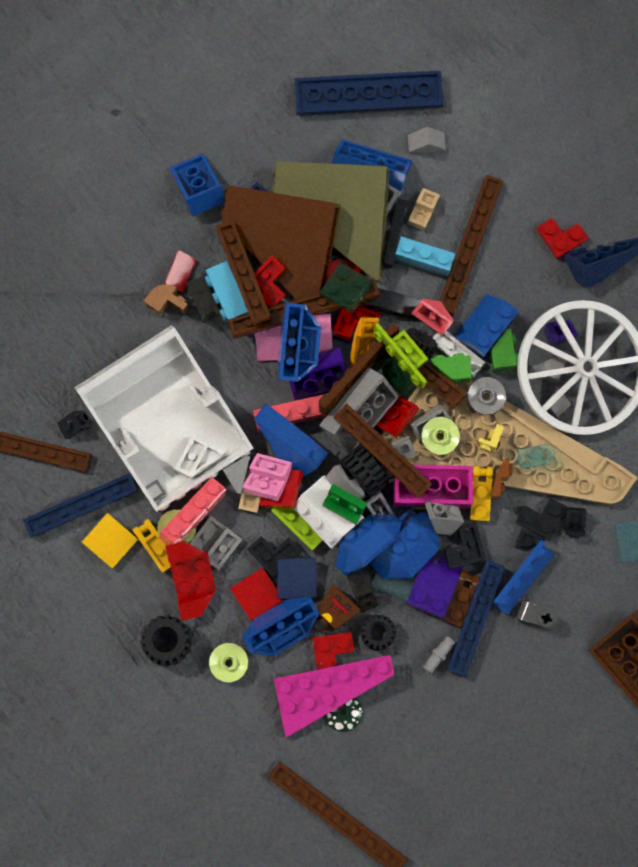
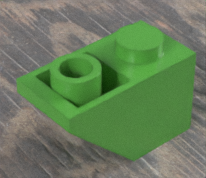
M511 328L504 332L491 349L489 355L492 373L515 370L518 364V352L514 351L516 337L515 334L511 333Z
M464 353L454 354L453 357L437 355L431 359L430 365L453 383L471 381L469 355L464 356Z

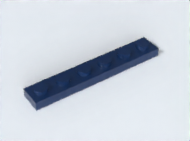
M129 473L25 518L23 522L30 538H33L138 492Z
M486 560L447 671L463 677L467 676L505 566Z

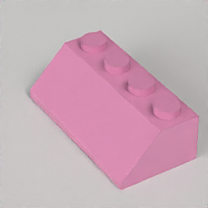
M330 314L316 315L314 317L321 326L319 353L332 350ZM281 326L255 333L258 362L278 360Z

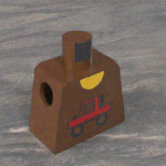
M333 584L317 607L321 618L313 626L320 633H323L328 626L336 631L358 615L361 609Z

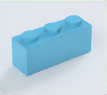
M401 237L395 254V261L448 277L455 253Z
M227 261L206 269L207 276L204 278L208 287L212 286L215 292L212 294L215 303H220L222 310L219 311L223 321L248 314Z

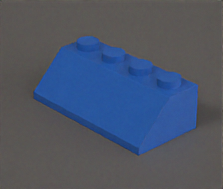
M343 139L334 152L332 164L387 166L390 168L389 185L399 190L400 194L412 163L410 159Z

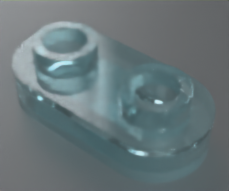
M548 444L525 448L518 453L516 461L523 469L547 465L554 460L555 450ZM546 452L548 458H543L541 453ZM523 457H528L529 462H524Z

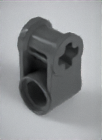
M522 600L516 620L542 629H549L554 625L556 617L552 611ZM548 615L551 622L544 624V620L541 617Z

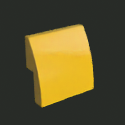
M106 513L82 540V543L113 569L138 539L111 515Z

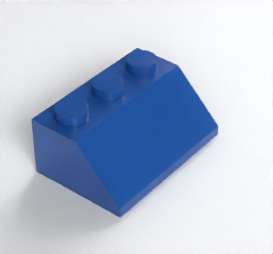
M486 294L454 337L484 360L516 319L519 310L503 299Z

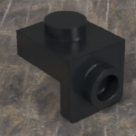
M73 411L57 423L65 439H71L83 429L92 427L89 417L84 411Z
M566 507L564 531L569 537L580 538V536H585L586 508Z

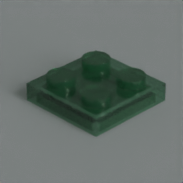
M339 263L320 291V296L353 313L373 284V280Z

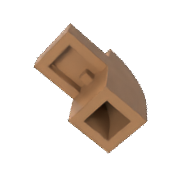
M168 284L159 285L152 289L143 301L145 307L160 317L169 305L184 315L189 310L187 300L180 295L176 297L178 294L177 288Z

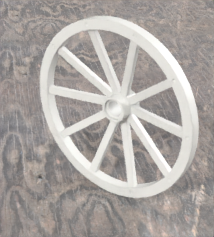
M586 300L572 301L549 309L531 325L519 350L518 379L526 402L541 420L551 427L566 433L578 435L596 434L617 426L638 405V376L633 391L598 369L638 362V332L623 314L599 302ZM572 309H588L585 354L581 351L560 313ZM598 311L615 320L619 326L591 357L594 312ZM555 317L578 359L534 337L547 321ZM625 330L632 341L636 356L597 362L612 342ZM531 344L574 364V366L528 374L527 360ZM585 362L589 365L588 372L583 368ZM571 372L576 373L543 406L539 404L531 390L529 379ZM595 376L631 397L625 407L613 418L609 413ZM581 378L572 425L563 423L546 412ZM589 380L606 422L590 427H578L587 381Z

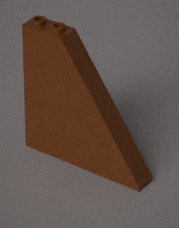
M228 185V189L224 193L225 207L221 211L222 223L234 221L242 244L262 265L273 255L286 268L277 280L296 300L325 292L340 205L332 202Z

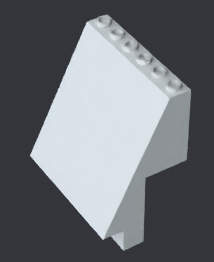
M172 325L74 387L156 512L167 509L170 506L169 503L175 499H182L186 496V492L199 488L204 480L211 477L214 478L218 475V471L229 467L235 463L236 459L249 455L250 450L253 449V446L220 393L210 385ZM193 435L225 451V455L191 479L175 471L174 468ZM158 480L166 494L154 501L153 499L160 495L162 491L157 484H154L147 490L145 487Z

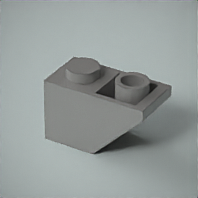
M432 502L425 503L436 534L453 535L463 524L464 520L459 506Z

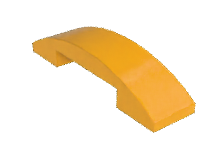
M360 318L352 343L351 368L356 364L358 357L368 351L370 344L373 342V337H375L373 330L374 326L379 323V318Z

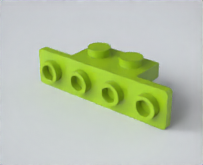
M377 323L373 330L375 338L379 342L384 343L389 355L394 356L399 361L398 365L400 368L410 374L411 381L423 389L427 381L417 369L428 361L426 355L405 330L391 339L380 324Z

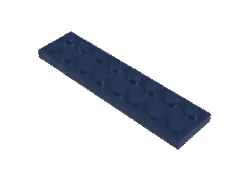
M441 70L294 78L296 115L443 108Z

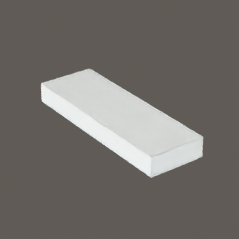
M447 331L443 335L437 332L432 338L438 343L437 349L446 357H453L457 353H464V356L469 355L472 378L476 376L486 363Z

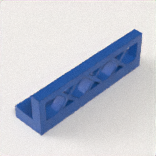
M541 540L492 602L504 614L508 615L554 556V553L544 546L546 544L544 541Z

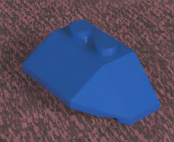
M287 302L285 304L277 361L278 380L298 382L318 365L321 326L304 304Z
M424 510L418 514L399 533L396 540L370 564L383 579L412 578L439 550L438 534L434 530L429 515Z
M394 515L367 516L340 540L335 566L346 576L353 571L365 567L396 540L404 523Z
M311 597L287 599L253 619L242 635V639L251 654L275 656L309 636L319 612Z

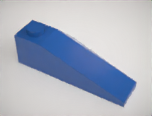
M265 403L254 417L263 436L271 445L273 453L276 454L278 459L292 462L291 470L302 471V478L317 469L328 455V452L268 404Z

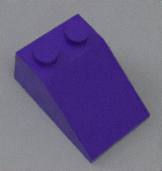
M434 554L420 569L406 605L443 619L463 567L448 570L445 558Z

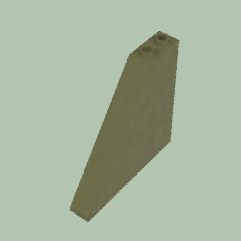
M276 161V166L273 167L275 185H272V193L339 204L340 210L333 247L369 276L375 278L376 281H382L390 168L387 166Z

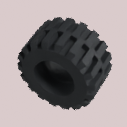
M361 446L356 447L340 460L341 466L350 480L356 479L368 498H371L389 484L388 477L381 465Z
M160 615L156 619H151L150 623L145 625V630L141 633L142 640L140 642L143 652L152 662L160 666H172L184 660L187 653L189 654L190 645H192L191 634L187 626L178 618L171 617L170 615ZM165 629L174 631L178 637L176 647L170 652H161L155 646L157 634Z

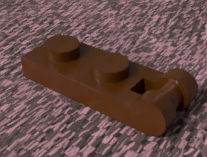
M461 571L445 613L444 622L459 628L462 627L480 576H472L467 574V571ZM464 581L471 583L470 588L463 586Z

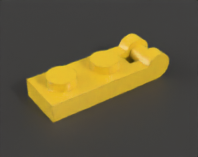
M473 466V505L470 508V520L490 521L493 467H487L486 469ZM479 476H486V481H478Z
M147 519L143 525L132 530L161 572L165 573L171 568L165 548L166 544L159 539L157 530L150 520ZM149 530L151 534L145 538L143 533Z

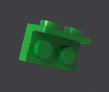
M332 484L322 504L323 507L353 524H357L367 505L363 500Z

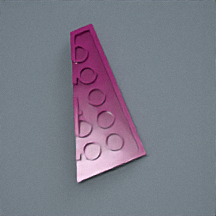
M391 655L274 678L285 737L290 736L393 676L394 669Z

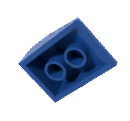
M204 153L170 167L192 216L225 203L226 200H224L222 187Z

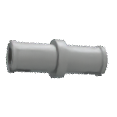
M445 636L439 646L432 650V655L422 668L432 675L441 661H445V656L456 643L448 636Z

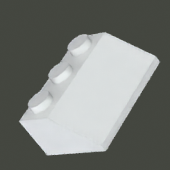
M324 475L296 501L295 510L332 549L364 517L361 515L357 524H353L322 506L331 488Z

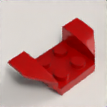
M185 541L166 545L165 548L175 584L181 621L200 617L216 591L208 551L200 550Z

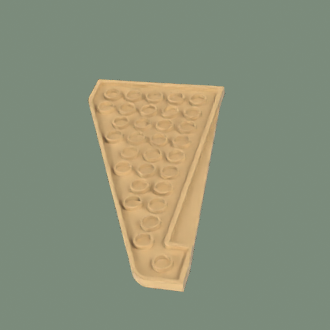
M473 381L455 383L467 395L455 409L451 408L426 387L421 389L418 386L408 399V401L419 407V411L414 417L438 404H442L446 408L450 419L457 425L460 433L459 443L452 452L445 455L431 453L425 448L422 440H417L409 424H407L397 438L385 432L381 435L388 443L409 436L416 451V456L406 460L412 465L479 466V468L486 469L487 467H493V485L501 464L505 458H510L509 464H513V472L507 481H501V483H504V487L612 505L620 502L638 478L616 462L601 456L506 400L504 406L494 414L484 415L476 412L468 401V391ZM483 395L484 400L490 399L488 395ZM497 424L504 426L495 452L481 450L480 446L477 445L478 439L482 438L491 441L487 439L491 428L495 429ZM437 434V439L442 440L443 435ZM479 476L478 481H486V476Z

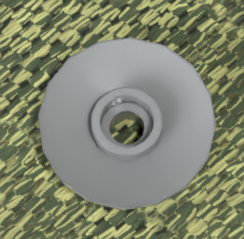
M482 377L475 380L468 391V401L471 407L476 412L484 415L498 412L504 406L506 400V391L503 385L498 380L490 377ZM483 395H488L490 399L484 400Z

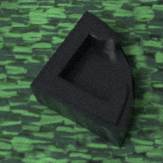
M521 528L514 547H530L538 540L540 535Z

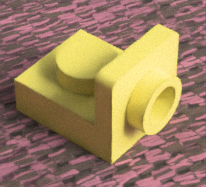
M497 424L495 429L491 428L487 438L491 441L479 438L477 445L480 446V449L486 452H495L504 426Z

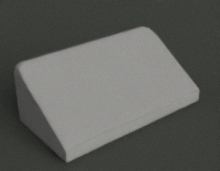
M438 404L414 417L408 423L418 441L422 440L423 427L429 420L435 417L450 419L446 408L442 404Z

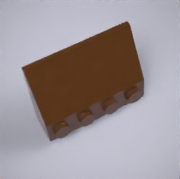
M636 609L592 646L589 651L638 707V610Z

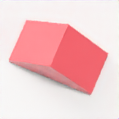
M423 298L412 311L414 316L441 335L444 334L454 321L441 301Z

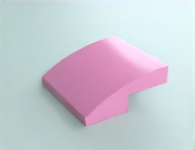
M257 453L249 467L250 474L242 486L243 491L278 501L287 483L292 462Z

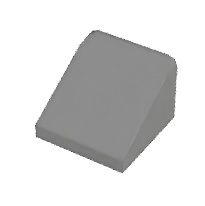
M563 394L549 410L559 418L571 403Z

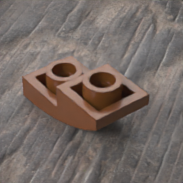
M505 458L495 476L491 499L499 500L501 494H504V483H501V481H507L513 472V464H509L510 458Z

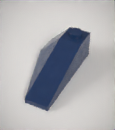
M638 238L618 241L614 243V246L597 245V249L588 251L587 248L577 249L564 254V259L575 281L584 287H592L604 281L638 255Z

